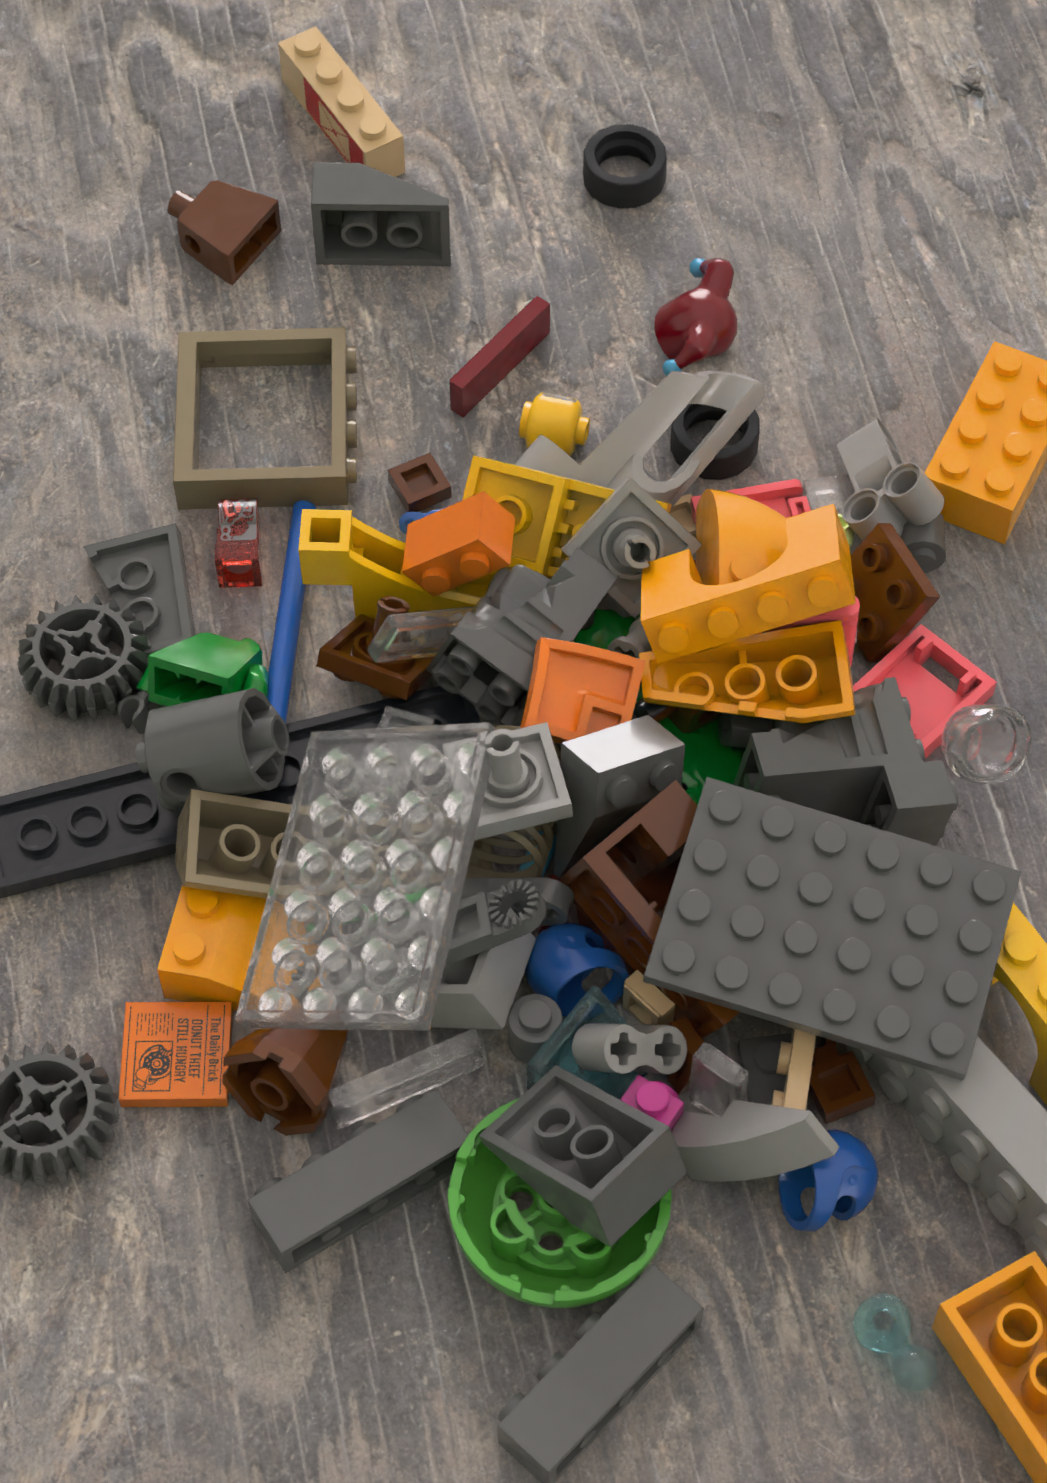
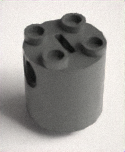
M252 688L150 710L145 728L144 742L137 744L135 752L139 769L143 773H149L158 793L161 806L165 810H172L184 806L191 789L243 796L276 788L283 777L284 755H287L289 751L290 741L288 729L282 717L262 692Z

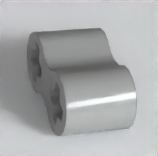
M589 1023L583 1025L576 1032L573 1038L572 1052L577 1065L583 1070L590 1072L671 1074L679 1070L686 1060L687 1044L682 1032L670 1025Z

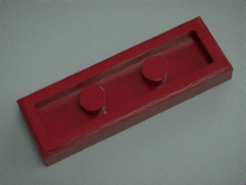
M539 296L533 298L449 380L450 406L453 412L464 418L550 334V303Z

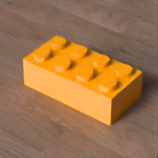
M994 341L929 463L925 474L944 496V506L940 513L943 515L945 522L1005 545L1047 461V360Z
M1033 1251L942 1302L937 1310L932 1329L1033 1482L1047 1483V1268L1037 1253Z

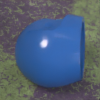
M576 923L555 924L541 931L536 937L525 968L527 983L534 993L545 995L554 1000L559 1006L562 1016L567 1018L585 1017L608 1008L623 995L624 981L629 977L623 959L615 952L604 949L603 939L595 931L587 926ZM595 968L613 969L611 980L602 989L594 993H588L583 990L581 986L583 980Z
M837 1129L826 1130L839 1146L834 1156L800 1169L779 1174L781 1207L786 1220L794 1229L809 1232L817 1231L827 1223L831 1215L845 1221L859 1215L866 1209L874 1197L879 1175L876 1160L863 1141L846 1131ZM813 1187L815 1189L814 1203L811 1213L807 1216L801 1204V1193L805 1188Z

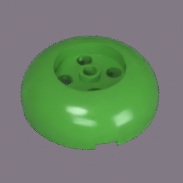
M518 1099L499 1107L478 1123L467 1136L456 1155V1162L448 1187L449 1217L453 1233L465 1258L474 1270L494 1288L509 1297L535 1306L547 1308L581 1307L599 1302L620 1292L644 1272L660 1249L670 1219L671 1189L610 1247L570 1223L481 1142L479 1135ZM516 1192H526L532 1197L533 1203L526 1210H518L516 1201L511 1200L510 1197ZM554 1235L562 1240L563 1246L557 1250H546L539 1243L544 1237Z

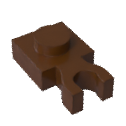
M821 1037L825 1044L822 1047L814 1048L809 1093L824 1123L827 1124L873 1106L876 1095L853 1051L839 1056L836 1050V1041Z

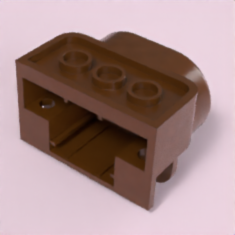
M677 780L586 854L561 878V882L574 892L575 898L573 903L577 907L579 924L595 931L603 939L604 949L615 952L623 959L629 976L636 970L643 975L645 974L698 806ZM656 986L675 1004L674 1021L687 1017L701 1038L725 1026L739 1013V1011Z

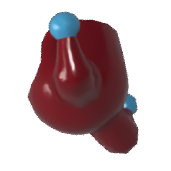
M702 258L693 259L689 265V271L694 277L702 278L700 284L659 308L655 316L654 329L662 351L670 359L665 361L662 367L665 376L671 371L682 372L683 368L703 361L705 358L719 356L731 347L737 335L738 320L736 312L728 300L734 276V268L728 260L713 258L706 261Z

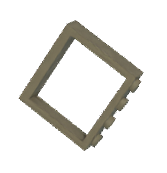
M346 327L179 332L173 485L178 510L219 509V501L223 509L225 508V500L239 502L242 499H245L244 501L256 499V508L293 507L298 501H309L315 506L348 505V483H357L356 457L348 458V448H357L356 419L348 420V411L357 410L356 382H348V374H357L356 346H347ZM332 364L331 466L198 469L202 368ZM228 502L229 508H233V503Z

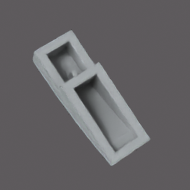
M733 1100L722 1117L685 1111L671 1131L685 1165L686 1174L691 1180L728 1182L775 1176L832 1157L839 1149L838 1144L811 1111Z

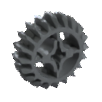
M96 594L89 603H82L75 595L72 605L66 607L56 601L54 606L55 612L52 614L39 611L37 617L38 624H26V638L19 640L18 650L20 656L18 657L17 666L20 675L23 676L22 682L25 690L28 691L29 695L33 694L34 701L40 708L49 705L50 712L55 717L67 710L69 717L75 722L81 713L88 712L89 717L95 721L98 711L106 709L115 716L117 710L116 703L121 702L128 696H132V691H139L136 686L148 667V656L144 651L151 648L150 640H147L145 626L141 621H134L136 619L135 614L130 608L120 610V605L117 604L115 599L102 606L101 600ZM110 641L115 642L123 649L120 657L113 655L111 649L107 647ZM51 658L59 661V665L62 667L59 676L47 668Z
M46 1041L42 1053L34 1055L31 1047L25 1045L22 1052L24 1058L15 1061L13 1057L4 1054V1059L2 1060L5 1069L2 1072L0 1071V1175L4 1176L12 1171L15 1182L22 1186L30 1175L33 1174L37 1186L44 1188L48 1181V1176L56 1174L58 1181L65 1185L68 1180L67 1170L75 1167L77 1172L86 1175L88 1166L85 1159L91 1157L102 1160L104 1150L100 1143L114 1142L115 1132L111 1124L117 1123L119 1120L118 1108L113 1105L118 1097L115 1087L108 1084L109 1077L107 1071L102 1066L95 1068L93 1057L88 1053L77 1058L75 1049L68 1044L57 1055L54 1046ZM47 1083H57V1084L52 1085V1086H44V1085H41V1084H47ZM21 1095L23 1099L20 1107L10 1114L11 1120L3 1124L9 1107ZM87 1104V1109L81 1123L69 1134L67 1127L70 1121L80 1114L78 1109ZM46 1111L49 1116L44 1117L41 1113ZM41 1142L50 1144L45 1146H31Z

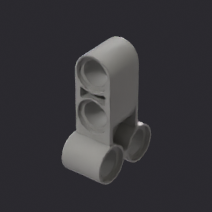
M874 419L837 443L839 453L855 489V493L843 505L842 518L862 541L878 523L892 524L899 536H901L903 525L907 522L915 526L924 525L935 519L942 511L944 496L917 463L904 462L895 440L880 419Z

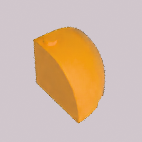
M706 489L696 506V539L702 544L696 551V567L703 584L722 585L733 583L753 576L773 564L783 554L787 546L786 518L768 506L748 497L727 491Z

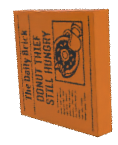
M232 1001L126 1002L118 1099L120 1106L228 1107L229 1091L222 1084L223 1073L229 1067V1065L223 1066L224 1056L231 1049Z

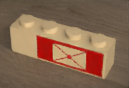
M315 26L278 42L282 81L345 162L361 163L393 177L405 173L404 137L319 29Z

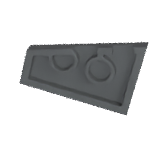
M176 523L83 546L112 598L120 605V610L130 608L135 614L136 619L134 621H141L145 626L147 640H150L151 648L144 651L147 656L195 635L182 538Z

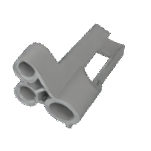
M671 371L580 464L545 436L539 435L514 465L614 490L627 477H631L654 500L672 504V509L765 398L763 383L748 376L722 371H701L697 374ZM688 404H702L726 410L727 412L670 480L659 481L644 468L643 459L646 453Z

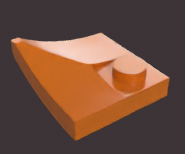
M541 637L535 647L531 680L520 728L547 722L553 742L562 744V742L631 721L646 661L594 646Z

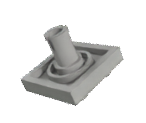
M627 477L561 550L570 558L578 547L617 575L618 578L607 593L630 615L636 618L641 612L642 569L650 566L647 562L690 549L693 556L702 544L631 477Z
M547 722L516 730L497 729L487 737L445 747L449 769L469 842L573 817L572 803Z

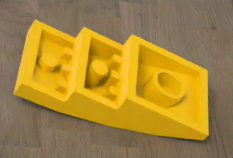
M473 455L462 500L484 491L514 515L515 525L509 567L524 565L542 575L553 577L562 563L569 559L561 550L562 547L615 490ZM655 500L670 514L672 504Z

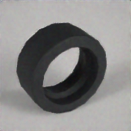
M617 124L599 130L588 139L583 151L584 186L593 198L604 205L619 209L637 208L650 203L661 193L666 181L667 155L665 145L658 135L645 127L633 124ZM628 155L641 159L650 168L636 176L620 177L609 174L601 169L599 165L609 158Z
M688 404L671 424L670 450L677 464L681 466L699 445L688 437L687 429L701 421L720 420L727 412L726 410L702 404ZM756 410L751 413L738 429L742 433V439L733 446L722 448L698 477L723 480L739 475L752 464L758 451L760 418Z

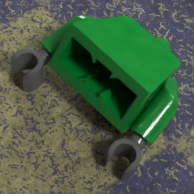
M209 632L199 633L148 655V667L136 686L139 692L137 695L124 698L119 703V717L126 728H129L133 723L137 732L144 734L150 711L148 708L150 702L172 706L252 688L259 690L267 698L269 677L268 671L262 666L261 648L250 638L237 641Z

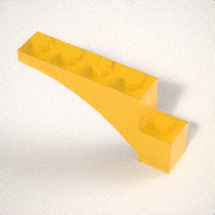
M302 509L298 548L302 584L352 586L355 618L363 614L376 619L378 600L381 597L392 596L401 598L409 604L410 608L409 612H407L406 620L461 621L467 611L472 612L480 598L484 597L490 581L497 573V571L433 597L402 573L404 542L389 537L354 518L352 510Z

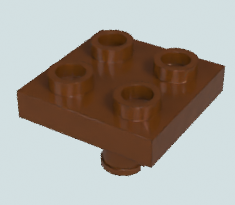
M878 523L851 555L854 592L860 604L857 623V643L869 662L881 661L907 636L940 598L890 523Z
M385 596L381 597L377 602L376 619L360 614L319 649L316 667L332 672L340 680L356 681L375 688L383 696L407 700L433 676L426 669L443 644L404 630L407 612H409L410 608L409 604L401 598Z

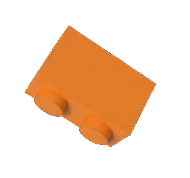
M483 491L409 523L407 526L402 573L434 597L509 566L511 563L515 516Z

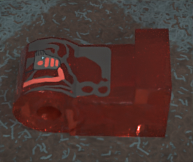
M257 498L218 501L215 566L219 588L262 586L261 529ZM226 565H252V568L245 573L237 574L229 571Z

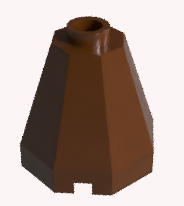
M300 1004L235 1042L224 1056L223 1066L229 1065V1067L223 1073L222 1084L251 1118L261 1122L266 1113L279 1120L280 1122L273 1129L281 1134L288 1136L315 1132L326 1118L348 1041L349 1025L345 1021L343 1013L339 1008L324 1013H313Z

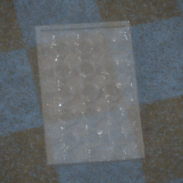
M490 722L311 732L234 1019L246 1029L430 1030L492 767L486 752L485 739L491 732L497 729Z

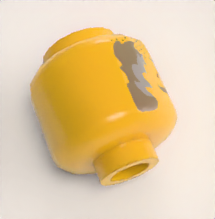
M539 393L533 402L526 401L524 404L519 425V437L525 439L526 446L529 448L539 435L545 436L571 456L577 444L585 446L589 434L590 418L582 417V405L574 398Z

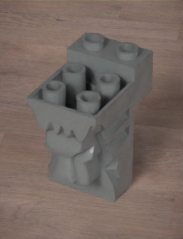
M578 547L570 558L562 563L551 579L524 565H515L511 570L502 568L497 571L490 581L484 597L480 598L472 612L467 611L449 635L426 671L434 676L435 681L444 690L454 694L458 693L472 703L478 714L487 721L499 723L500 725L520 726L527 700L537 641L544 637L572 642L618 576Z
M895 677L885 678L879 684L854 691L855 715L808 723L774 719L770 732L751 733L733 785L766 795L778 794L785 801L937 846L940 838L944 836L945 827L953 811L958 807V789L956 783L953 780H949L943 760L925 762L923 744L920 739H915L910 724L911 710L906 697H901Z

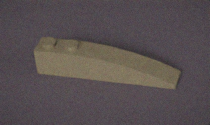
M191 789L178 818L175 866L184 887L280 901H299L320 897L337 898L370 895L372 888L377 886L384 887L387 892H411L421 889L436 890L443 889L445 882L449 879L466 878L457 873L440 856L434 843L438 827ZM454 830L466 842L483 851L492 853V845L480 840L469 842L465 831ZM447 834L446 842L457 855L477 866L492 870L491 861L480 859L464 851Z

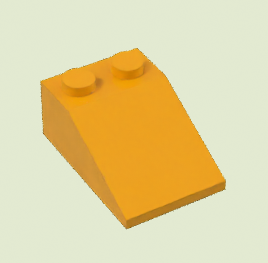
M182 885L157 971L164 998L185 1002L232 1001L233 1010L278 1018L302 1004L295 997L294 990L292 989V984L295 983L293 978L295 975H299L297 970L300 967L304 969L306 967L305 962L308 960L312 963L314 957L321 959L327 955L322 947H318L310 939L306 924L308 915L266 898L184 887ZM330 976L323 977L314 984L311 991L314 996L315 992L322 994V989L327 990L326 985L329 983Z

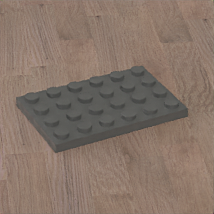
M706 777L643 982L963 1081L968 1071L1021 871Z

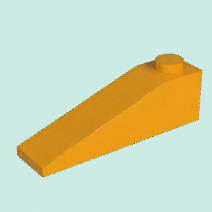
M842 620L758 633L659 664L653 651L639 653V659L646 661L641 679L643 699L646 703L798 723L855 715L854 689Z

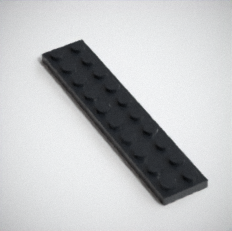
M441 686L416 691L407 700L388 698L289 723L286 726L290 745L287 755H284L285 763L280 783L274 789L240 797L337 812L453 782L445 747L471 741V738L480 730H483L478 712L472 703L458 693L454 694L444 690ZM137 762L1 796L0 898L176 853L178 818L183 807L172 810L163 809L149 773H143L139 769Z

